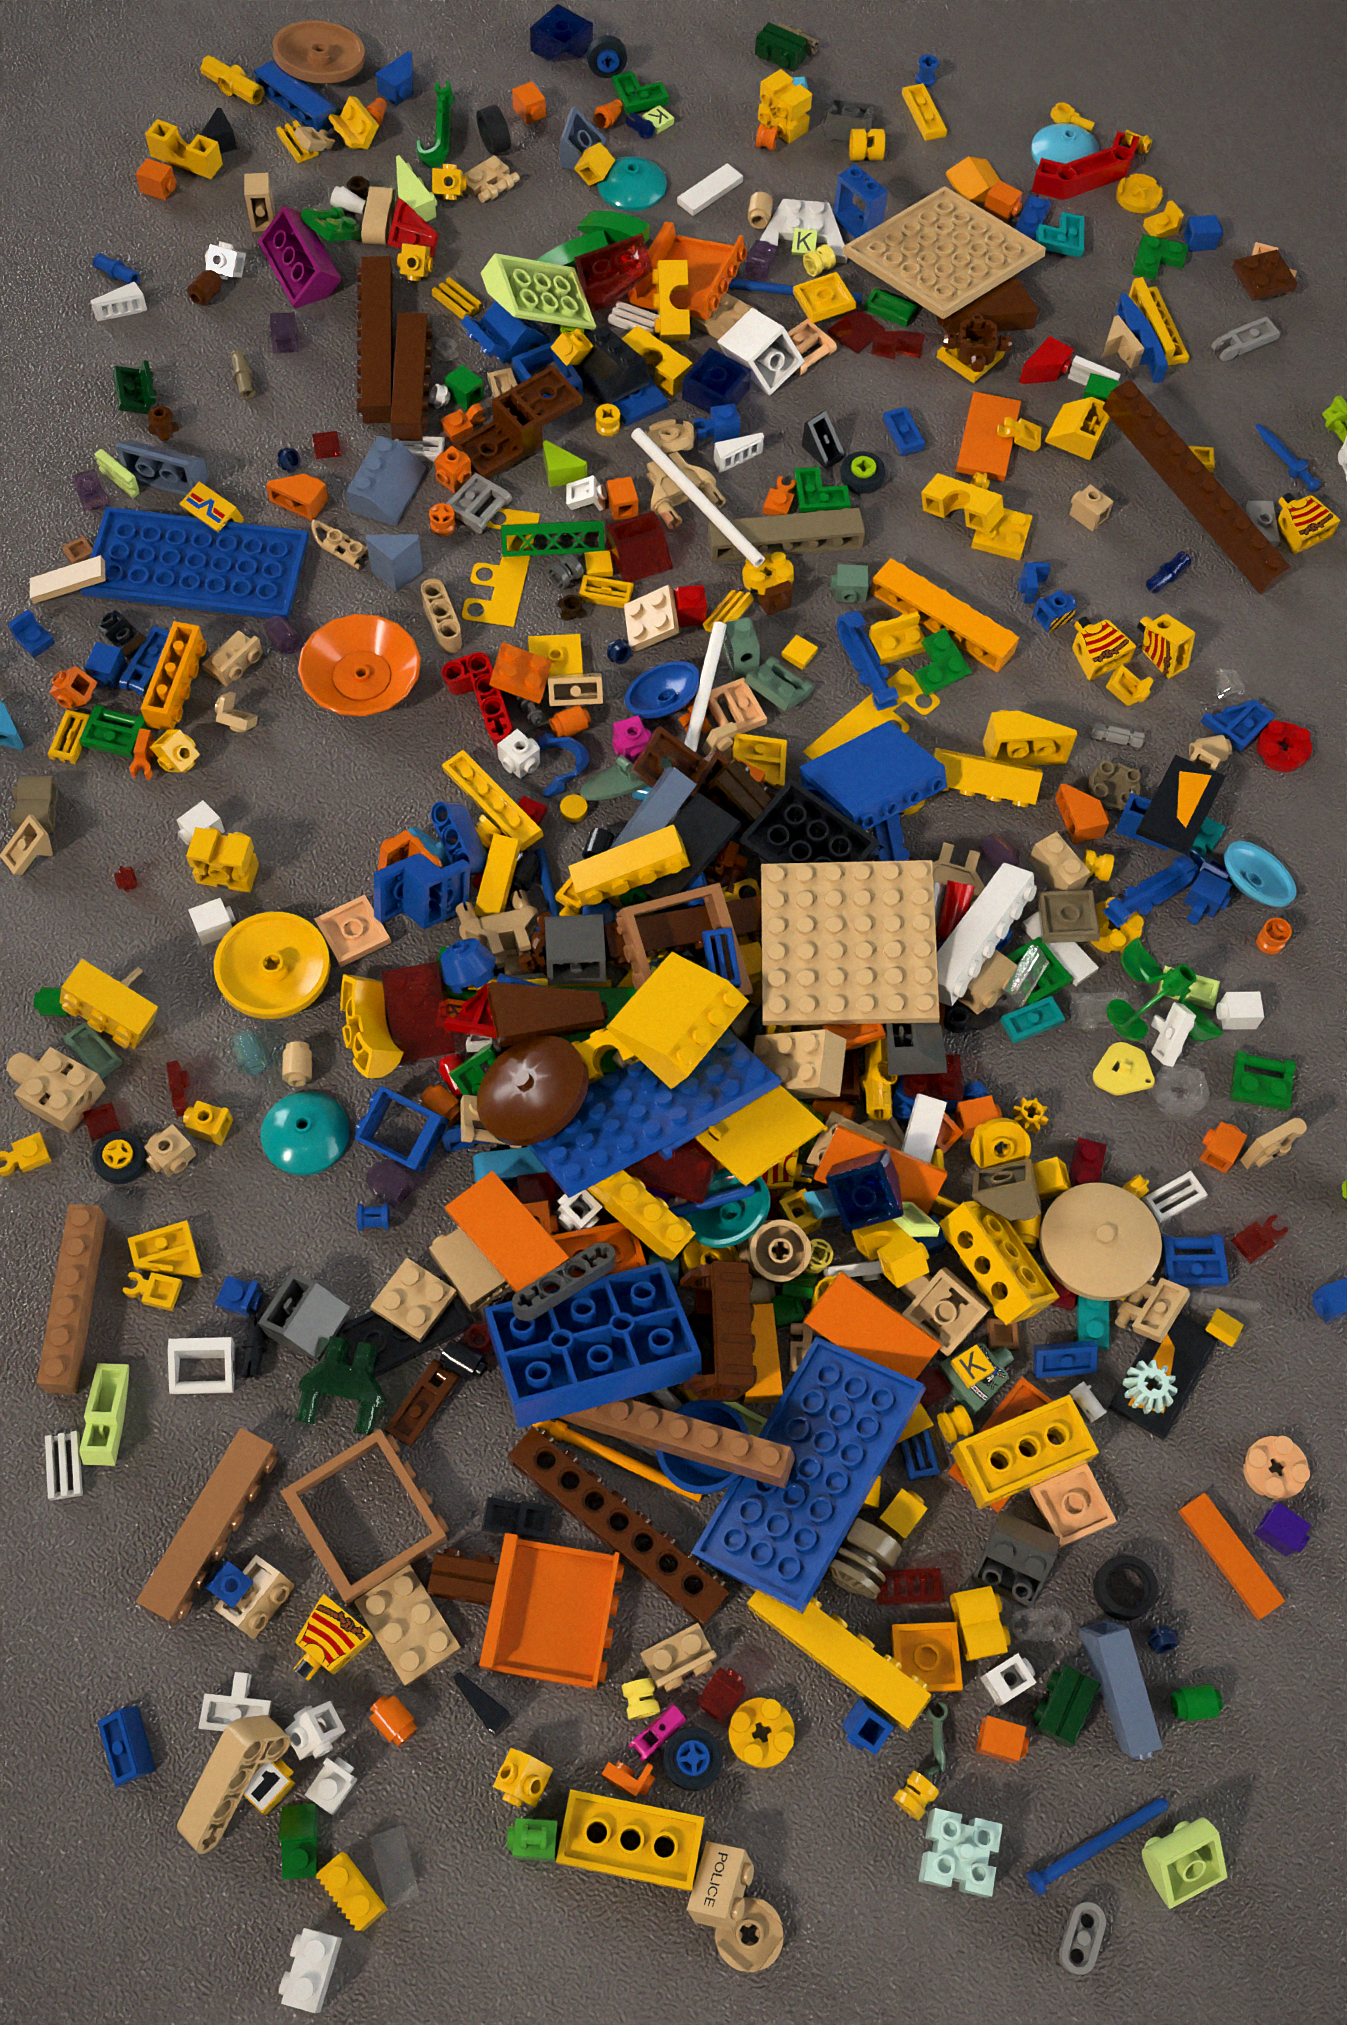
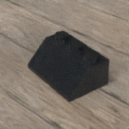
M607 326L598 328L594 332L585 335L594 345V348L580 365L572 366L583 383L606 404H611L649 385L646 359Z

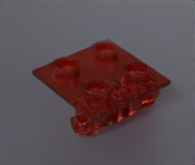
M945 1054L947 1073L903 1075L904 1096L916 1097L917 1094H922L936 1099L963 1100L960 1055Z

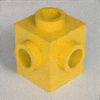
M443 164V169L432 168V193L434 195H443V200H457V196H462V190L466 191L467 176L463 175L462 170L457 169V165ZM452 178L453 184L447 186V180Z
M402 243V252L397 257V268H400V274L407 275L406 280L421 281V277H428V273L432 272L433 258L430 257L431 247Z
M168 729L149 747L159 758L157 760L159 765L168 772H187L195 765L194 760L200 755L195 748V742L188 735L183 734L180 729Z
M510 1748L493 1787L505 1793L502 1800L513 1806L521 1808L522 1803H526L536 1808L553 1768L528 1754Z

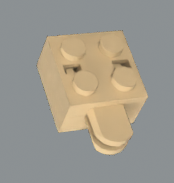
M49 1047L39 1061L26 1053H17L7 1063L9 1075L14 1081L21 1084L14 1093L21 1105L69 1134H72L106 1088L99 1074Z
M947 1267L940 1269L933 1278L925 1274L899 1287L902 1292L913 1300L902 1315L941 1342L942 1346L939 1350L947 1357L958 1348L992 1308Z

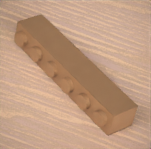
M68 1204L37 1377V1385L45 1393L77 1395L107 1221V1217L102 1209L96 1205Z
M243 1428L239 1429L136 1600V1603L174 1625L177 1624L179 1619L183 1620L192 1607L190 1600L197 1589L201 1590L210 1576L208 1569L214 1559L219 1560L227 1547L225 1541L232 1530L236 1531L241 1525L244 1518V1513L242 1512L248 1502L252 1503L258 1496L261 1489L259 1483L265 1473H271L278 1460L276 1456L278 1451L273 1444Z

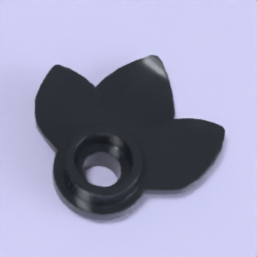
M957 999L953 1006H946L944 1026L953 1033H962L968 1029L982 1030L995 1022L997 1014L984 1009L977 1015Z

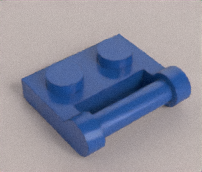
M1170 1234L1161 1235V1252L1166 1280L1183 1287H1226L1229 1284L1224 1243L1221 1234H1211L1210 1237H1172ZM1174 1249H1210L1212 1254L1175 1255Z

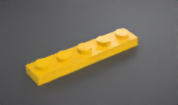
M464 750L442 764L444 772L507 837L522 840L521 851H524L544 836L542 829Z

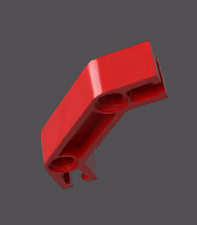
M1117 131L1111 148L1066 164L1041 158L1031 192L1064 200L1114 183L1124 177L1126 178L1135 155L1139 136L1133 135L1130 148L1120 146L1122 139L1125 138V133Z

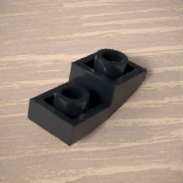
M116 610L103 616L100 624L96 626L115 647L122 649L126 657L147 640L141 632L134 628Z

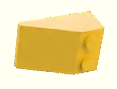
M1000 710L992 712L983 739L985 757L1025 766L1066 764L1077 737V731L1021 711Z

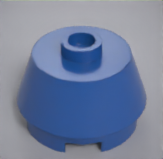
M469 938L457 941L441 955L443 982L449 985L454 993H463L462 988L473 984L477 989L488 983L495 976L493 969L497 968L495 963L496 957L478 939Z

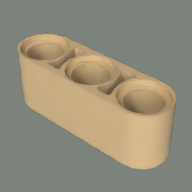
M369 187L361 231L363 244L387 245L395 207L394 188Z
M428 579L421 585L424 610L441 651L447 654L456 653L462 647L460 624L444 584L438 579Z

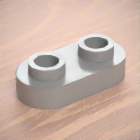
M1079 1903L1071 1910L1059 1949L1061 1965L1066 1971L1074 1975H1084L1093 1969L1105 1932V1914L1094 1903ZM1084 1914L1089 1915L1092 1923L1089 1928H1085L1081 1923V1917ZM1073 1949H1078L1081 1953V1960L1078 1963L1073 1962L1071 1959V1951Z

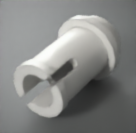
M1083 1381L1069 1391V1393L1086 1414L1090 1423H1092L1107 1411L1091 1392V1385L1087 1386Z

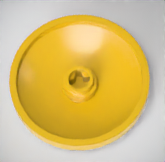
M264 912L242 920L226 933L216 950L214 975L223 997L236 1010L255 1018L278 1019L302 1011L319 997L329 978L330 955L322 934L307 920L286 912Z

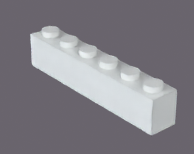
M1003 863L937 952L939 1002L953 1006L958 997L961 998L965 994L971 979L978 976L984 961L987 958H991L1000 939H1004L1007 936L1010 925L1014 920L1020 918L1023 907L1028 901H1032L1036 894L1037 888L1034 885L1033 872Z

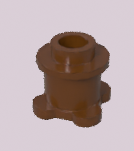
M157 406L148 412L149 433L157 435L161 441L168 440L173 432L179 430L178 423L172 422L173 414L169 408Z

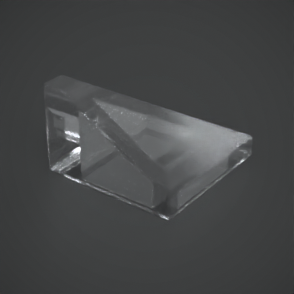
M1221 668L1216 670V696L1218 700L1246 692V688L1236 670Z

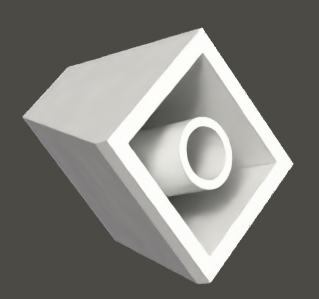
M753 308L717 341L726 357L769 396L805 362L785 328Z

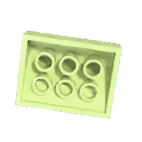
M495 253L481 272L487 293L513 317L590 330L596 328L577 273L573 267Z

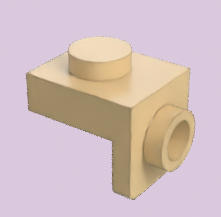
M228 692L221 695L215 705V712L217 713L216 722L228 725L231 730L236 732H246V730L257 725V715L234 709L236 693Z

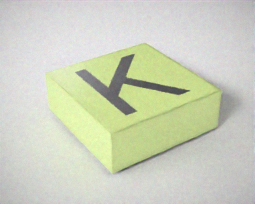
M659 105L642 115V122L653 132L659 134L674 124V117Z
M794 228L791 255L804 256L810 251L815 252L817 230Z

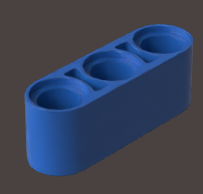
M436 802L431 809V819L450 863L453 864L464 859L470 864V874H483L488 855L466 807L461 803Z

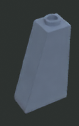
M667 767L613 843L611 849L665 828L697 784L675 767Z
M1110 1620L1078 1628L1094 1677L1101 1684L1099 1691L1121 1752L1131 1758L1134 1757L1135 1760L1152 1757L1154 1755L1153 1751L1163 1747L1129 1628Z

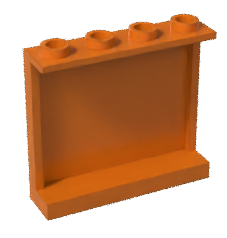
M665 221L627 285L630 304L654 309L653 294L657 293V284L652 283V269H656L658 260H687L686 292H675L670 295V302L677 309H689L690 317L709 320L712 313L717 310L723 294H726L732 278L736 277L741 262L746 259L747 247L744 246L743 235H739L734 245L676 235L674 223Z
M505 1533L479 1663L480 1669L597 1690L598 1682L605 1683L608 1662L602 1661L604 1648H611L614 1629L608 1628L610 1615H616L619 1595H613L615 1582L622 1583L625 1563L619 1562L620 1553L615 1552V1555L534 1542L519 1539L518 1535Z

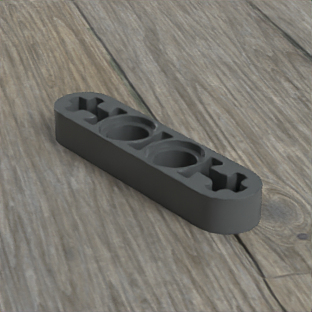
M596 1243L518 1291L512 1298L513 1312L516 1318L523 1321H531L609 1273L616 1265L615 1249L608 1243ZM577 1269L585 1272L583 1276L577 1278L569 1275L571 1271ZM550 1285L560 1287V1290L555 1293L544 1291Z

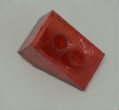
M643 234L574 257L583 292L591 312L616 303L653 271Z
M439 962L382 971L384 998L393 1041L403 1051L400 1063L456 1053L453 1031L445 1030L444 1022L451 1015L447 986L443 982L442 967Z

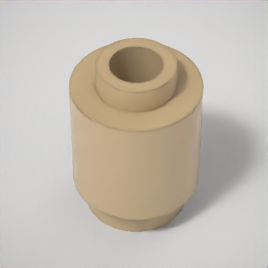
M756 192L750 198L748 220L750 225L756 229L765 228L771 220L773 198L769 194Z
M1224 735L1196 739L1194 743L1189 745L1190 757L1197 746L1220 758V762L1227 761L1228 755L1232 753L1230 740L1225 739Z
M290 1042L286 1044V1049L283 1051L282 1079L290 1086L301 1087L312 1079V1051L305 1042Z

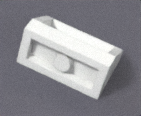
M232 1337L169 1339V1393H233L237 1346ZM225 1358V1380L178 1382L180 1359Z

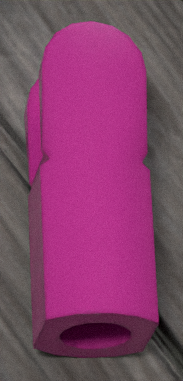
M671 1703L632 1740L628 1747L630 1749L634 1747L641 1756L639 1760L643 1762L687 1720L678 1708ZM649 1732L658 1740L652 1747L643 1738Z

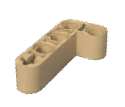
M268 1715L239 1718L226 1727L178 1821L177 1830L199 1854L209 1852L220 1841L258 1764L276 1761L289 1748L291 1743L290 1737Z

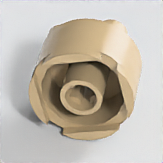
M773 1220L762 1224L750 1236L747 1244V1258L752 1270L762 1278L777 1282L789 1281L799 1276L808 1266L811 1259V1243L805 1232L797 1224L788 1220ZM778 1242L781 1243V1248L786 1249L785 1255H780L779 1260L776 1259V1254L772 1253V1247H776Z

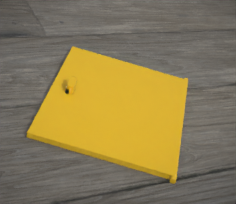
M779 1085L716 1125L709 1126L708 1130L695 1138L742 1184L747 1186L822 1130L826 1132L828 1128L784 1087Z

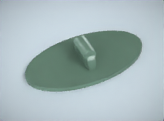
M619 756L616 760L617 765L589 779L582 786L580 793L581 797L586 800H605L637 791L648 785L629 772L635 761L630 762L624 756ZM667 758L661 759V766L664 770L667 767H672L671 762Z

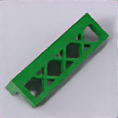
M603 520L501 525L503 557L605 551ZM598 531L599 547H588L581 541L587 532ZM576 532H583L579 538L574 534ZM558 533V534L554 537V539H552V538L548 535V534ZM562 533H569L576 539L570 548L563 549L555 542ZM537 534H544L551 541L544 550H537L530 543ZM518 535L525 544L518 551H507V536ZM522 535L532 536L528 540H526ZM578 543H580L584 548H574V547H575ZM552 544H554V545L557 546L559 549H549V548L551 547ZM527 545H529L533 550H523V549H524Z

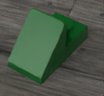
M317 1804L282 1807L278 1842L282 1843V1880L316 1877L318 1873Z

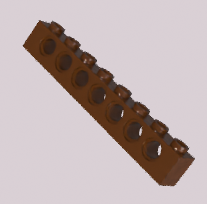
M532 1427L508 1454L509 1463L614 1553L619 1552L621 1559L704 1628L728 1598L729 1592L725 1589L728 1586L726 1582L715 1573L709 1576L700 1568L702 1566L701 1561L690 1552L684 1555L675 1547L678 1543L668 1533L662 1531L660 1534L652 1528L653 1522L647 1515L639 1510L635 1513L627 1507L628 1501L622 1494L616 1490H613L611 1493L602 1486L604 1481L597 1473L591 1469L588 1472L583 1470L578 1465L580 1460L567 1449L562 1452L554 1445L556 1440L543 1429L538 1432ZM550 1456L555 1460V1464L550 1469H542L538 1466L540 1458ZM568 1476H574L579 1480V1485L575 1489L568 1490L561 1484L563 1479ZM597 1496L601 1498L604 1502L603 1506L598 1510L589 1509L586 1506V1501L590 1497ZM615 1517H623L627 1520L628 1526L622 1531H616L610 1526L611 1520ZM641 1537L650 1539L653 1544L652 1548L647 1552L637 1550L634 1545L637 1539ZM665 1558L673 1559L677 1563V1569L672 1573L663 1572L659 1566L661 1560ZM689 1579L698 1580L702 1585L701 1592L698 1594L688 1593L684 1587L685 1582Z

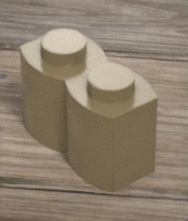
M53 775L19 777L18 784L13 787V797L16 805L15 809H11L12 825H16L17 829L20 828L28 815H33L47 833L54 832L58 787Z

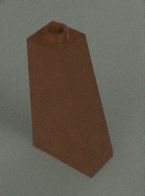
M1015 277L1004 281L945 319L937 315L936 318L938 325L943 327L946 334H957L960 323L970 319L972 313H980L984 320L993 321L997 325V332L1027 330L1035 328L1039 309L1019 279Z
M498 982L488 983L487 997L499 1048L513 1046L535 1036L550 1035L563 1037L599 1030L603 1028L604 1021L608 1018L606 1002H601L599 992Z

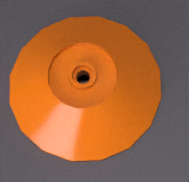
M352 614L333 619L312 633L301 650L298 673L304 691L319 706L339 715L365 717L387 711L408 696L419 678L421 657L415 640L398 623L379 615Z

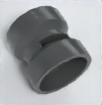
M567 554L561 559V563L553 564L547 570L553 584L561 590L568 587L570 581L577 580L584 574L582 565L571 554Z

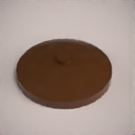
M550 1035L531 1037L507 1049L489 1067L478 1090L477 1112L483 1126L497 1140L514 1146L536 1144L558 1133L577 1114L588 1090L589 1073L583 1056L567 1040Z

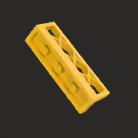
M1143 277L1135 278L1129 297L1152 326L1162 346L1168 366L1187 363L1189 355L1157 286L1148 288ZM1175 351L1179 353V355L1173 356Z

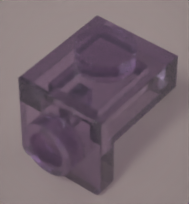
M756 240L746 257L745 276L765 282L768 279L769 267L778 255L779 246L770 244L767 241Z
M95 469L71 477L84 511L88 509L97 510L102 508L104 504L109 503Z

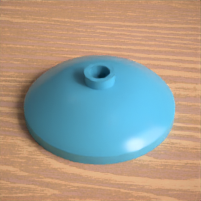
M1056 123L1042 128L1034 136L1031 145L1033 159L1038 165L1041 158L1066 164L1100 152L1098 142L1090 132L1070 123Z
M1235 841L1227 847L1224 852L1226 870L1234 885L1245 896L1271 907H1284L1294 900L1296 896L1295 883L1287 869L1272 854L1246 841Z

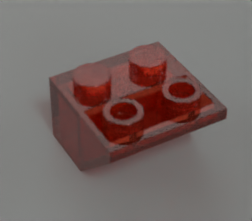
M654 511L606 525V546L610 550V554L624 582H632L673 569L665 533Z

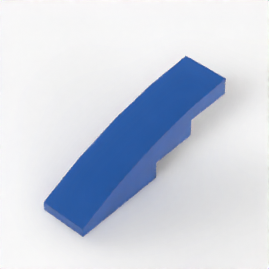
M1121 293L1116 314L1120 316L1145 348L1139 365L1148 364L1152 382L1162 383L1168 367L1162 346L1142 311L1126 293Z

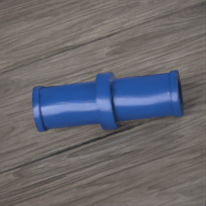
M102 253L96 254L93 258V266L107 273L110 278L121 280L127 284L132 282L138 284L140 280L138 272L124 266L123 262L112 260Z

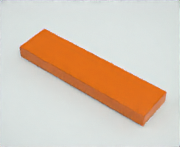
M1205 1492L1177 1511L1257 1620L1262 1619L1285 1602L1284 1598Z

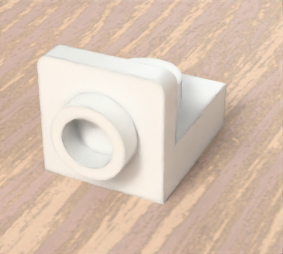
M594 476L566 484V505L571 510L593 503L599 511L605 509L607 492L604 485L600 484Z
M339 1757L334 1762L328 1758L325 1759L323 1762L324 1767L305 1793V1796L331 1815L335 1814L357 1781L351 1775L354 1768Z

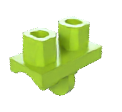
M1340 395L1334 398L1331 406L1322 415L1327 420L1325 427L1328 431L1334 430L1344 443L1347 436V403Z

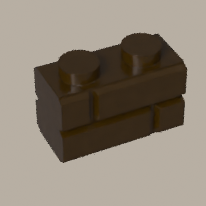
M736 759L725 764L706 784L709 790L743 826L753 822L772 801V798L768 795V788L763 783L757 782L750 775V769L745 763Z

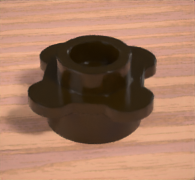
M362 176L351 177L347 182L349 190L360 198L368 197L370 182Z
M573 594L560 599L558 607L562 611L561 618L568 621L576 617H585L586 610L582 607L583 599Z

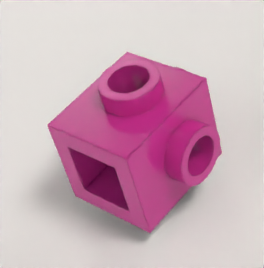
M638 715L613 723L612 740L616 755L621 754L630 762L636 761L651 737L650 730L648 728L644 729Z

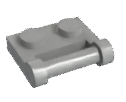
M474 473L446 504L454 509L455 518L469 525L474 532L481 534L492 517L503 506H507L512 501V496L505 489ZM491 496L496 498L479 517L474 515Z

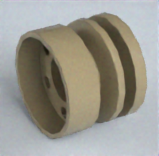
M856 1517L841 1543L842 1547H839L825 1575L849 1592L866 1598L876 1599L880 1593V1589L876 1584L883 1585L886 1581L885 1575L876 1566L885 1569L893 1568L902 1548L887 1533Z

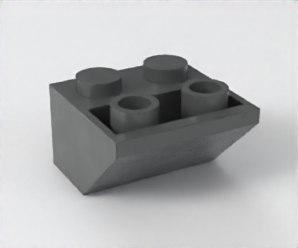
M603 915L545 917L548 985L606 982Z
M884 1023L888 1075L947 1073L943 1034L940 1024Z
M291 1271L258 1324L269 1339L320 1362L352 1309L318 1283Z
M1000 1510L987 1538L972 1580L986 1587L991 1586L994 1591L1032 1608L1056 1559L1060 1537Z

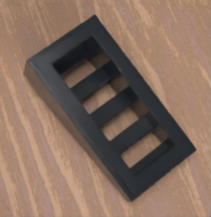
M457 1672L453 1677L456 1685L490 1734L496 1738L511 1718L510 1712L461 1672Z

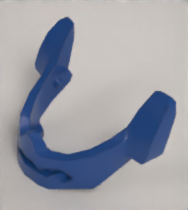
M545 733L536 740L540 750L550 747L563 748L571 751L576 756L575 771L555 777V781L543 791V797L555 796L565 790L566 782L574 779L589 764L588 751L584 745L572 737L555 738L553 734Z

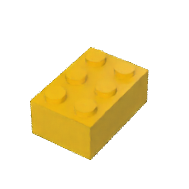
M81 959L61 987L59 1003L62 1004L64 1011L74 1017L80 1015L88 1020L87 1024L98 1032L104 1030L113 1036V1041L124 1048L129 1046L135 1050L153 1024L158 1010L157 1005Z

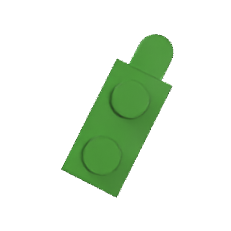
M516 1818L515 1826L508 1827V1850H513L512 1856L515 1859L556 1861L558 1822L553 1820Z

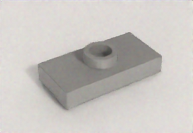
M1248 501L1246 505L1247 516L1274 547H1277L1280 540L1273 501Z

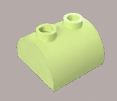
M1201 1817L1192 1823L1188 1821L1180 1822L1174 1828L1173 1833L1162 1839L1160 1837L1149 1839L1142 1849V1858L1150 1879L1169 1909L1228 1878L1219 1832L1206 1818Z

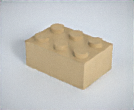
M826 1029L756 1035L753 1054L772 1073L780 1076L782 1080L780 1085L796 1099L840 1096L847 1039Z

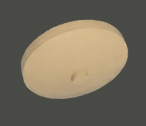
M1086 1183L1068 1189L1050 1205L1040 1227V1250L1048 1270L1061 1285L1084 1298L1111 1301L1132 1295L1148 1282L1160 1261L1162 1240L1156 1219L1149 1208L1138 1197L1115 1185Z

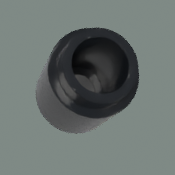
M520 850L510 887L511 891L520 893L519 890H529L539 869V858L534 853Z
M451 1339L440 1357V1361L445 1363V1368L470 1382L474 1378L480 1379L488 1366V1363L485 1361L486 1354L462 1340L457 1342Z

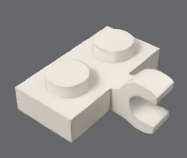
M1174 1002L1166 1020L1159 1015H1155L1151 1026L1160 1032L1151 1053L1163 1065L1174 1066L1182 1052V1046L1187 1035L1194 1026L1196 1015L1184 1004Z
M235 1672L231 1696L204 1694L198 1729L224 1732L231 1722L239 1718L268 1715L270 1717L273 1701L247 1698L252 1675Z

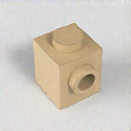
M1090 484L1083 491L1079 490L1071 500L1073 505L1069 515L1093 532L1109 517L1114 501Z

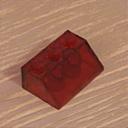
M693 1138L672 1151L673 1157L666 1161L656 1151L623 1169L629 1176L638 1178L646 1186L703 1205L721 1162L696 1138Z

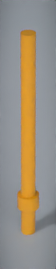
M547 1420L532 1424V1426L548 1432L556 1441L561 1442L564 1440L696 1502H699L703 1495L690 1493L678 1488L666 1477L664 1472L568 1429V1425L559 1420L555 1422Z

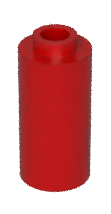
M947 880L936 929V935L941 936L940 942L947 940L970 909L975 886Z

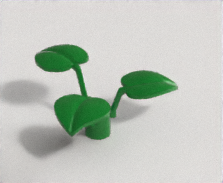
M1139 937L1132 940L1124 948L1121 962L1125 971L1134 980H1145L1148 985L1156 984L1163 980V990L1136 1013L1130 1004L1120 999H1114L1107 1005L1106 1013L1108 1019L1121 1036L1131 1041L1143 1039L1148 1032V1026L1139 1016L1166 994L1170 997L1180 996L1177 1003L1184 1004L1196 1015L1194 1026L1188 1033L1190 1038L1204 1042L1224 1034L1197 1006L1185 1000L1186 996L1191 992L1189 987L1196 981V975L1189 966L1180 964L1174 970L1170 969L1167 973L1162 974L1156 961L1144 949Z

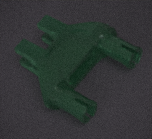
M330 1336L324 1361L310 1370L299 1381L298 1388L302 1394L294 1420L315 1424L314 1420L320 1396L324 1397V1394L356 1400L358 1401L357 1404H360L353 1432L369 1436L373 1433L378 1409H382L386 1402L384 1392L373 1373L378 1346L359 1341L353 1365L348 1366L345 1365L350 1341Z

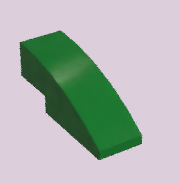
M592 211L577 226V230L585 234L604 230L608 246L616 250L622 245L637 253L650 238L649 223L636 217L613 211Z
M604 230L589 233L559 245L536 261L573 267L577 275L587 273V266L610 262L609 246Z

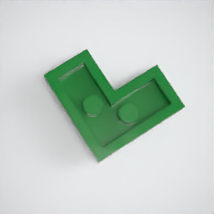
M633 71L612 76L613 88L619 100L623 103L626 114L669 104V95L662 81L640 86Z
M1143 234L1132 275L1155 280L1159 263L1182 269L1189 245Z
M819 467L794 468V480L796 481L795 487L800 513L850 509L851 504L847 485L822 487Z
M945 628L922 640L921 644L933 663L915 671L913 677L925 697L971 674L970 668Z

